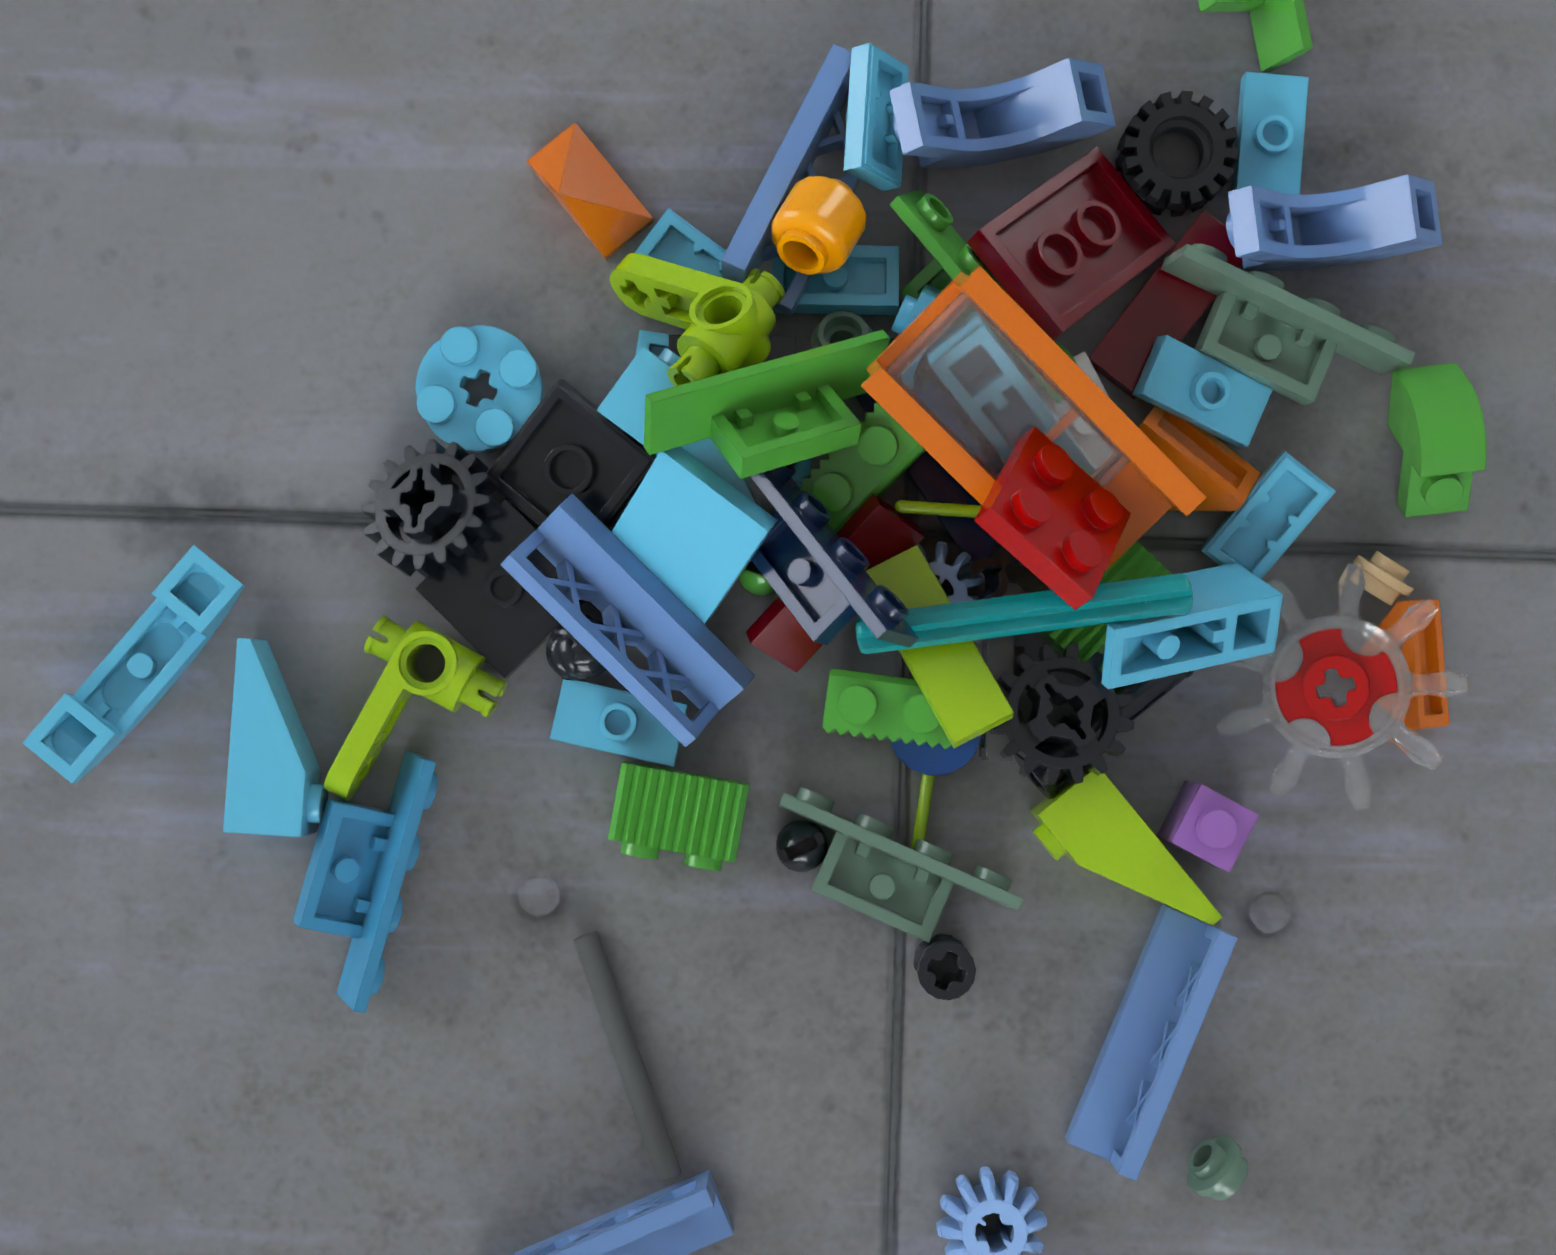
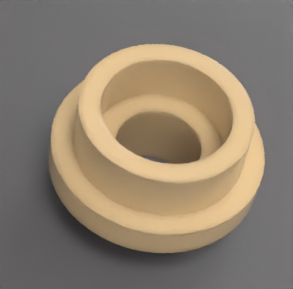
M1379 551L1375 552L1371 560L1358 554L1353 561L1358 567L1350 577V580L1394 607L1402 594L1409 597L1414 590L1403 582L1410 571Z

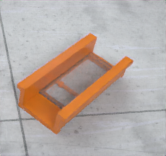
M979 265L970 275L960 272L866 368L870 376L861 384V387L981 505H983L1017 440L1034 426L1054 444L1064 449L1079 467L1100 486L1110 491L1119 503L1131 513L1105 572L1172 506L1188 516L1207 498Z

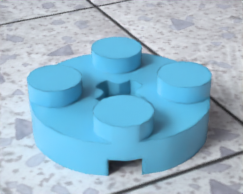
M485 325L472 327L458 326L446 331L442 338L433 344L423 357L416 377V404L422 418L426 420L432 431L449 445L452 442H456L468 453L474 454L495 452L496 449L507 447L545 397V389L542 377L540 376L539 366L525 345L512 334L502 329ZM480 373L489 374V384L497 390L496 396L493 400L483 398L479 402L478 407L468 404L470 394L464 389L466 382L469 379L476 380Z

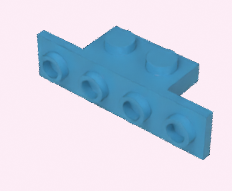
M405 750L388 810L333 798L327 799L293 918V922L299 928L352 937L336 994L354 1012L366 1013L371 994H377L382 985L385 974V961L382 953L388 932L393 933L401 919L403 902L399 893L405 872L413 869L419 855L420 837L416 833L423 809L427 810L431 806L437 791L438 779L437 774L434 772L436 762L413 751Z

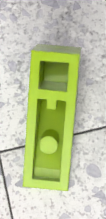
M1085 765L1083 767L1084 777L1082 783L1072 786L1069 780H1067L1058 788L1059 794L1053 799L1046 797L1030 811L1040 823L1032 831L1033 834L1056 861L1066 855L1069 860L1083 868L1212 926L1223 918L1105 773L1097 776Z

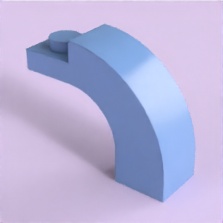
M1066 58L1030 75L992 86L951 89L909 81L889 91L894 112L893 128L900 142L902 154L918 156L921 168L949 169L973 167L1031 156L1081 141L1116 127L1103 65L1074 58Z
M1410 174L1358 188L1321 194H1285L1253 185L1228 192L1230 213L1226 219V230L1229 241L1235 248L1236 257L1242 258L1243 269L1289 271L1348 265L1394 257L1443 245L1435 182Z

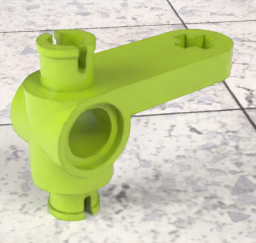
M639 253L627 254L611 272L610 284L616 295L626 306L642 316L686 329L677 341V349L681 357L667 371L668 378L674 387L763 363L768 357L771 349L768 334L776 325V317L772 309L776 304L780 303L785 295L781 283L771 273L765 270L760 273L759 269L754 268L747 274L745 281L739 283Z
M383 615L372 630L386 637L388 641L386 642L379 637L368 636L364 645V651L388 663L333 761L324 781V789L346 801H349L356 794L372 769L412 694L421 695L453 713L457 712L462 704H465L488 719L496 709L498 702L485 696L483 691L496 698L498 696L502 698L508 682L502 679L499 680L484 672L482 669L485 657L460 644L453 637L442 634L420 621H415L409 629H406L391 621V618ZM433 645L442 652L445 659V667L438 679L428 682L419 675L416 668V660L423 649Z

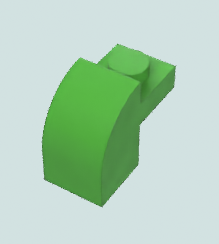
M1457 363L1393 370L1387 426L1403 450L1397 498L1398 507L1405 518L1467 511L1473 472L1484 471L1486 467L1485 424L1481 405L1474 387Z

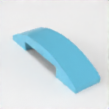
M193 545L151 593L156 597V600L74 695L65 693L22 744L71 784H77L143 720L169 691L216 632L238 600L245 585L197 546Z

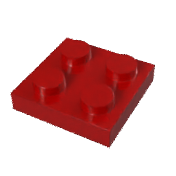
M1034 426L1017 440L974 521L1069 606L1076 610L1093 599L1131 513L1119 503L1110 491L1100 486L1079 467L1064 449L1054 444Z

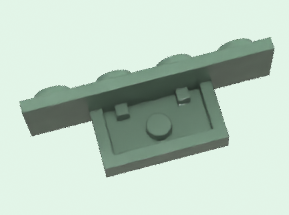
M1186 244L1167 256L1162 264L1161 270L1216 295L1195 350L1301 405L1315 402L1334 353L1381 375L1411 365L1415 356L1414 352L1396 344V337L1391 332L1372 325L1358 326L1339 317L1341 311L1329 302L1315 298L1302 299L1283 290L1284 283L1275 276L1260 271L1246 272L1227 263L1228 257L1226 254L1212 246Z
M800 787L796 798L786 793H783L777 806L835 831L810 888L813 892L928 943L954 884L1007 908L1020 910L1024 898L1008 892L1012 880L979 865H976L973 875L949 866L953 857L952 853L920 839L917 840L914 849L892 841L890 838L894 831L893 827L862 813L858 814L855 823L831 814L835 805L834 801L803 787Z

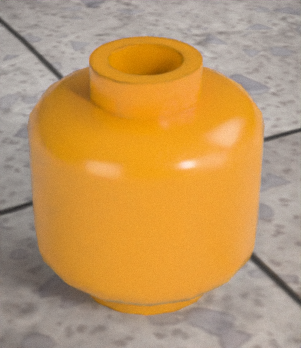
M808 176L795 183L771 223V237L781 260L791 269L805 275L829 274L839 270L850 256L865 230L866 212L860 199L846 183L825 176Z

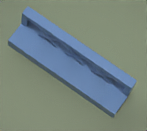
M835 44L832 45L721 259L722 278L743 283L747 274L752 269H759L762 262L779 257L775 244L772 245L771 223L793 186L808 176H816L812 165L817 156L842 149L845 154L846 128L840 116V111L849 95L851 51ZM833 126L837 135L827 138ZM848 173L845 177L838 179L846 183L853 192H855L860 182V179ZM795 271V276L784 298L773 309L792 317L812 275H805Z
M573 493L500 564L685 747L693 742L717 712L742 692L755 677ZM538 549L556 567L558 579L545 577L527 557L534 550ZM579 600L590 601L602 613L604 625L592 623L581 612ZM625 645L636 646L647 657L649 670L638 669L627 658ZM671 690L681 691L700 710L692 720L673 703Z
M1161 905L1064 1138L1068 1144L1110 1161L1118 1174L1137 1181L1235 947L1237 937L1167 905Z
M708 1169L510 1255H688L734 1234V1226L712 1174Z

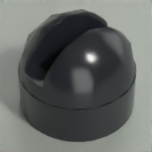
M796 820L785 825L780 831L776 841V851L780 861L787 868L797 872H806L816 868L823 861L827 851V842L823 831L816 824L807 820ZM814 835L818 843L817 847L791 859L789 858L785 848L797 845Z

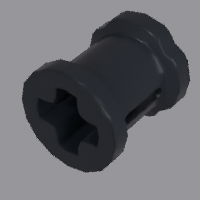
M936 934L930 939L929 943L923 940L916 949L913 965L917 971L920 984L928 994L936 999L952 1000L960 998L969 991L975 980L976 967L973 957L960 940L952 935ZM946 952H952V959L959 967V970L956 974L946 972L942 981L936 980V974L929 965L931 959L942 961Z

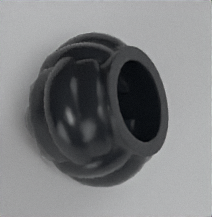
M585 615L592 623L602 624L597 619ZM560 623L552 630L546 645V657L550 667L562 679L582 680L599 675L607 670Z

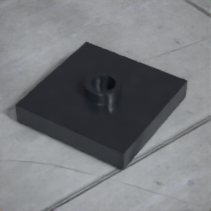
M558 379L487 474L498 483L500 488L498 492L539 526L573 493L608 528L635 494L657 456L655 454L649 455L643 444L599 413L597 406L564 379Z
M505 499L500 504L502 507L501 513L487 517L485 522L495 532L494 537H478L474 543L479 550L480 556L476 560L465 553L459 556V572L452 574L440 564L435 579L425 578L415 589L504 678H509L550 637L552 630L558 626L559 622L500 565L509 554L537 530ZM538 549L534 550L527 557L545 577L558 579L556 567ZM579 600V605L581 606L585 601Z

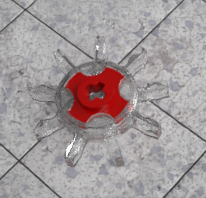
M1348 563L1339 580V603L1336 613L1309 619L1299 608L1293 591L1278 578L1269 581L1267 584L1283 594L1280 618L1285 624L1287 634L1276 644L1275 652L1228 663L1231 666L1245 667L1258 671L1263 675L1262 691L1264 701L1252 707L1232 711L1216 725L1220 736L1244 735L1257 726L1266 723L1274 724L1277 730L1291 742L1287 755L1274 769L1270 791L1280 797H1283L1298 783L1303 765L1312 754L1325 758L1340 759L1345 773V791L1356 810L1369 808L1372 782L1365 767L1364 754L1376 749L1386 741L1394 743L1401 748L1414 763L1435 771L1443 762V756L1430 739L1416 733L1403 721L1410 705V699L1417 695L1450 697L1467 692L1468 678L1467 675L1448 670L1432 673L1411 672L1401 647L1412 635L1428 627L1438 611V607L1428 598L1408 607L1397 622L1386 629H1382L1373 622L1360 618L1359 605L1366 586L1363 565ZM1337 669L1341 678L1352 677L1355 681V686L1348 689L1346 701L1337 702L1333 693L1322 694L1319 690V686L1325 683L1328 678L1327 670Z

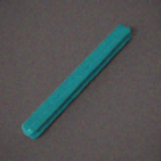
M1182 573L1099 584L1093 599L1076 610L1052 590L907 609L908 615L904 620L919 637L911 647L878 640L860 616L856 620V637L861 653L873 654L1184 614L1192 610L1193 593L1187 575Z

